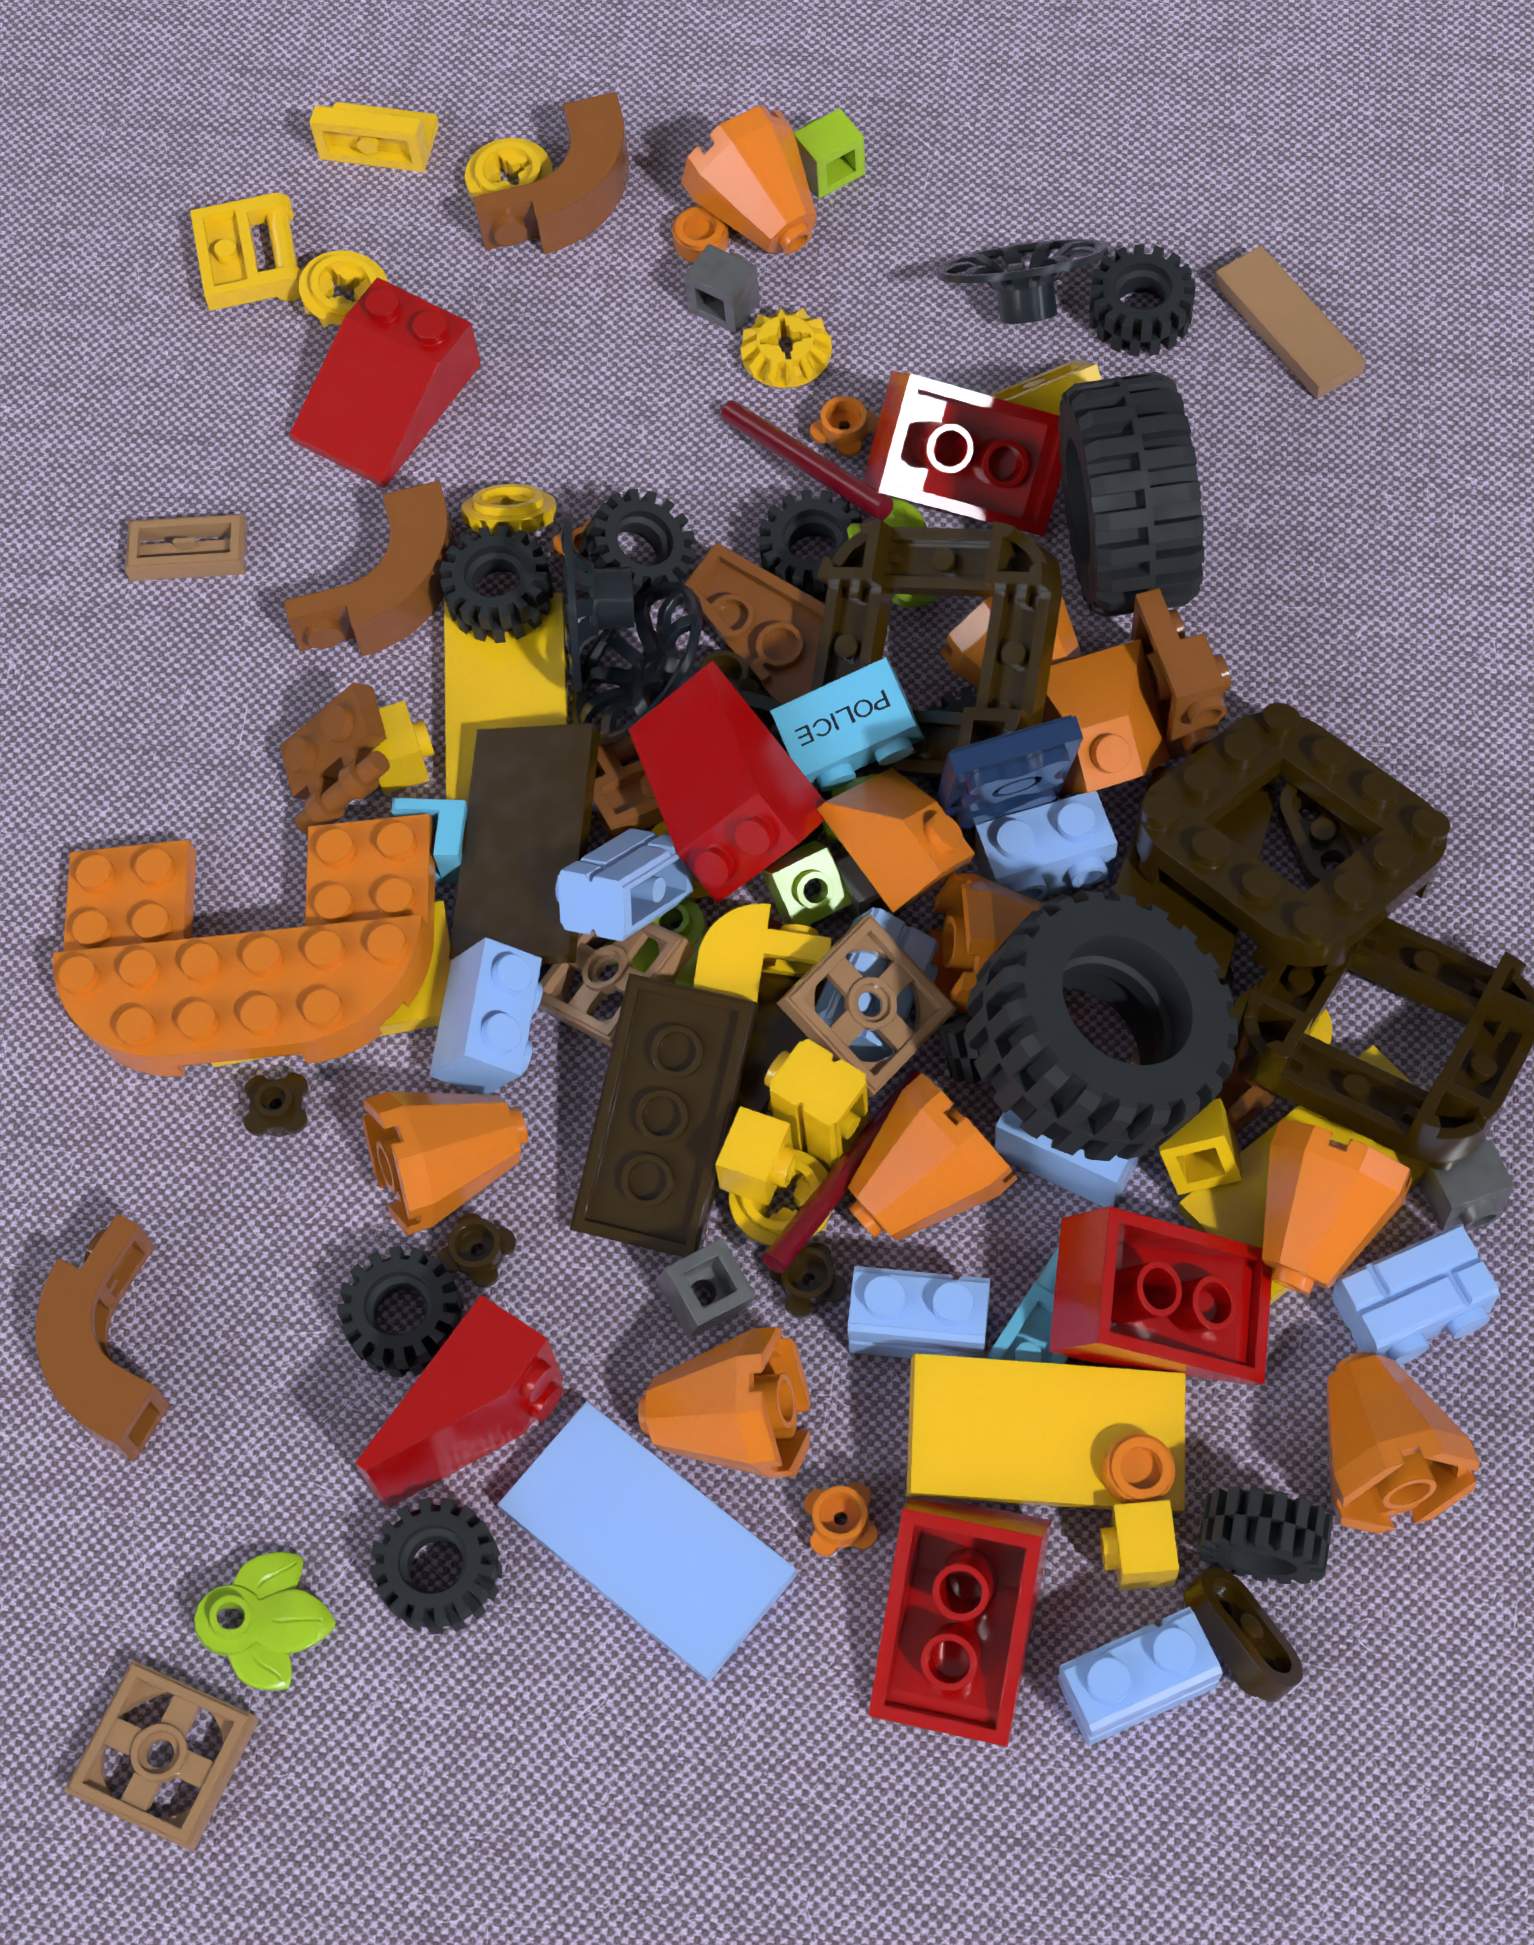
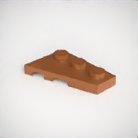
M716 542L685 582V585L693 589L700 599L703 609V620L731 652L738 654L744 659L748 667V673L758 680L759 686L770 698L786 704L811 691L825 604Z

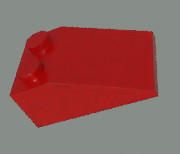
M377 277L344 317L290 431L291 441L385 488L481 366L471 322Z
M892 371L863 482L876 489L879 493L991 523H1006L1020 531L1044 537L1062 475L1059 457L1060 435L1058 431L1060 416L914 374Z
M713 660L628 729L677 855L717 904L798 845L824 821L817 808L825 800Z
M1111 1206L1061 1218L1049 1352L1105 1366L1186 1373V1376L1249 1385L1265 1384L1273 1268L1264 1264L1262 1260L1263 1248Z
M480 1295L355 1462V1465L378 1500L391 1508L524 1435L535 1419L539 1422L544 1421L555 1409L562 1396L563 1387L560 1385L564 1380L548 1338L486 1297Z
M915 1496L910 1498L902 1508L868 1713L869 1717L1008 1747L1041 1588L1052 1520L945 1498Z

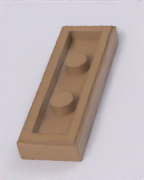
M1262 245L1215 271L1213 284L1315 399L1322 397L1363 373L1366 362L1363 356Z

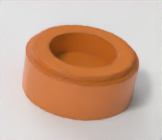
M695 206L681 212L674 220L672 226L674 247L677 253L685 260L695 262L708 244L723 251H726L728 248V224L704 207Z
M1136 1433L1127 1435L1111 1445L1103 1457L1101 1475L1107 1491L1120 1503L1151 1502L1159 1500L1170 1490L1175 1478V1463L1171 1452L1163 1442L1151 1435Z

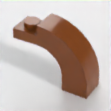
M616 91L562 104L570 148L564 161L551 174L533 183L473 197L485 251L502 246H513L523 241L539 238L545 255L561 250L585 238L610 216L625 191L629 175V154L624 119Z
M440 480L382 494L390 526V540L385 555L371 572L347 585L284 600L287 618L300 651L312 648L326 649L337 645L341 641L356 638L362 657L386 649L409 636L437 609L444 598L440 581L442 579L440 572L442 561L449 562L446 552L452 545L456 547L454 532Z
M116 1214L108 1228L97 1232L90 1241L84 1256L85 1263L81 1269L60 1258L57 1259L45 1282L38 1304L36 1346L44 1377L60 1404L97 1442L134 1463L169 1409L170 1404L155 1385L116 1365L110 1354L108 1333L113 1313L155 1248L137 1223Z

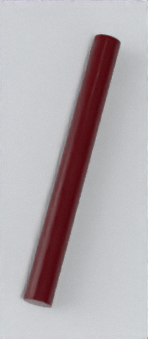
M731 400L723 406L721 419L877 520H885L891 514L893 501L884 494L879 493L876 489L740 403Z
M910 1071L766 1250L762 1259L770 1269L777 1273H783L848 1192L850 1182L900 1093L921 1073Z

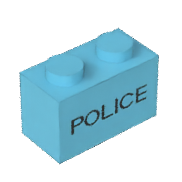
M886 657L770 710L790 758L815 789L820 787L822 792L831 791L848 784L855 779V770L872 762L878 761L879 765H888L905 758L914 751L912 744L925 739L899 679Z

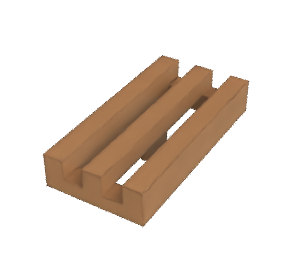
M233 514L129 521L125 571L130 581L246 574L244 555H247L245 535H248V523L245 515ZM231 536L230 539L196 541V538ZM173 540V543L141 545V541Z

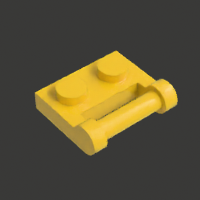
M270 193L190 210L204 296L209 311L275 297L283 301L301 299L299 297V278L303 270L297 264L290 227L294 213L292 202L288 196L281 193ZM264 224L269 230L275 269L260 272L251 226Z

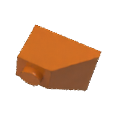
M1135 639L1051 664L1042 723L1072 715V717L1076 716L1083 735V740L1059 793H1090L1144 776L1170 759L1141 639Z
M893 768L841 793L817 808L818 812L893 913L945 883L952 872L961 873L964 871L975 854L963 838L958 824L945 814L937 801Z

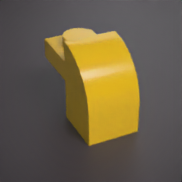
M761 903L738 907L719 918L704 936L699 948L693 988L757 1002L761 972L803 977L830 950L832 938L818 936L819 932L816 929L798 924L783 925L780 930L768 929L771 904Z

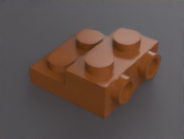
M1160 588L1135 595L1130 641L1135 639H1141L1170 756L1169 760L1185 755L1188 757L1192 756L1219 735V722L1225 720L1227 708L1223 701L1224 692L1230 690L1231 680L1224 657L1220 653L1213 655L1205 633L1186 638L1179 612L1176 609L1168 610Z

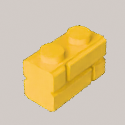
M810 1039L800 1041L791 1054L787 1051L781 1052L768 1069L764 1079V1084L770 1088L771 1095L768 1110L773 1113L774 1118L790 1123L793 1149L808 1152L829 1173L869 1123L866 1074L842 1059L834 1062L833 1053Z

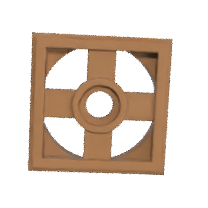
M870 913L860 918L777 1002L780 1008L811 1041L833 1053L834 1062L842 1059L866 1074L868 1098L874 1096L957 1009ZM854 952L869 953L881 957L891 964L877 978H864L845 956L848 953ZM824 977L844 997L845 1011L830 1026L815 1012L814 1004L816 986ZM908 984L914 996L916 1019L913 1030L896 1013V997ZM863 993H871L878 998L880 1011L875 1017H868L860 1011L858 1001ZM864 1030H875L895 1053L884 1061L866 1062L861 1061L848 1046Z
M651 922L625 940H615L612 945L596 950L597 946L608 939L598 937L595 931L590 935L579 933L576 963H558L551 966L540 981L543 993L538 1009L612 1047L621 1006L615 1015L608 1020L600 1021L592 1017L591 1014L607 994H612L615 991L624 994L629 973L672 983L696 951L685 937ZM650 937L657 942L660 954L646 973H642L633 968L632 959ZM610 963H618L617 973L611 979L601 981L600 973L602 969ZM577 970L582 973L584 983L569 1002V988Z
M132 1660L64 1791L79 1800L194 1852L259 1719L251 1713ZM161 1696H173L159 1724L142 1729L122 1720L129 1711L147 1700ZM201 1708L213 1715L221 1731L223 1746L215 1762L190 1751L186 1736ZM158 1741H168L174 1748L172 1761L163 1768L153 1767L148 1760L150 1748ZM107 1746L130 1756L135 1770L120 1800L113 1796L106 1780L104 1763ZM178 1778L201 1789L193 1806L180 1814L165 1818H157L148 1814L156 1795L165 1782Z

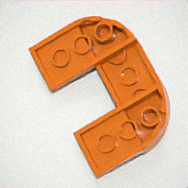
M430 814L308 826L305 927L192 938L197 850L189 839L70 852L63 952L53 953L54 981L62 1004L79 1028L114 1061L132 1070L156 1076H185V1065L301 1054L308 1064L325 1062L354 1052L383 1034L379 1027L394 1014L402 1003L407 1007L411 1005L430 967L434 945L435 859L433 852L436 825Z

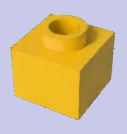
M405 700L379 708L387 739L372 751L381 752L390 763L389 770L379 778L383 794L430 781L423 758L435 755L424 720L412 723Z
M1221 1098L1214 1099L1169 1140L1159 1146V1152L1178 1195L1243 1180L1239 1142Z
M740 1106L715 1164L720 1189L769 1206L777 1185L786 1188L797 1166L799 1150L793 1149L790 1123Z
M1170 1500L1114 1505L1110 1522L1111 1527L1100 1528V1546L1104 1571L1116 1570L1119 1591L1175 1586L1179 1572V1563Z

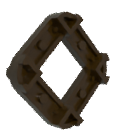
M872 520L859 524L861 531L847 540L837 551L833 559L824 556L817 579L827 584L828 589L810 692L883 659L893 594L993 597L976 706L964 707L963 712L912 710L925 738L912 744L914 751L897 762L879 765L878 761H875L854 772L880 774L893 768L902 776L941 778L950 750L1042 724L1062 599V580L1058 560L1040 544L1016 527L1001 522H993L992 529L891 527L882 520Z
M1272 703L1266 706L1263 712L1248 715L1235 722L1153 784L1143 797L1135 825L1134 841L1141 857L1138 869L1147 880L1154 885L1167 874L1258 943L1253 961L1274 972L1279 962L1300 967L1320 966L1325 975L1344 965L1349 949L1412 895L1415 894L1422 899L1427 894L1446 850L1450 821L1443 813L1435 810L1419 795L1326 729L1307 718L1301 717L1294 707L1285 703ZM1285 781L1290 782L1369 839V841L1306 893H1303L1213 826L1264 785L1274 791Z
M1386 917L1349 949L1344 965L1333 972L1324 975L1320 966L1300 967L1279 962L1275 972L1267 971L1257 989L1252 988L1238 1025L1236 1069L1243 1077L1257 1081L1268 1090L1397 1153L1423 1161L1427 1166L1436 1170H1450L1457 1165L1460 1159L1471 1155L1482 1145L1534 1045V988L1522 976L1527 965L1505 951L1495 968ZM1348 970L1467 1025L1440 1076H1437L1429 1092L1310 1036Z

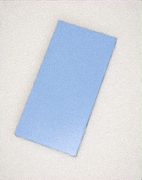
M588 1401L584 1403L497 1504L502 1513L708 1683L797 1576L795 1567Z

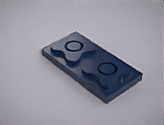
M1072 715L950 750L935 801H937L945 814L958 824L966 842L975 840V825L1056 802L1083 740L1077 717H1072Z

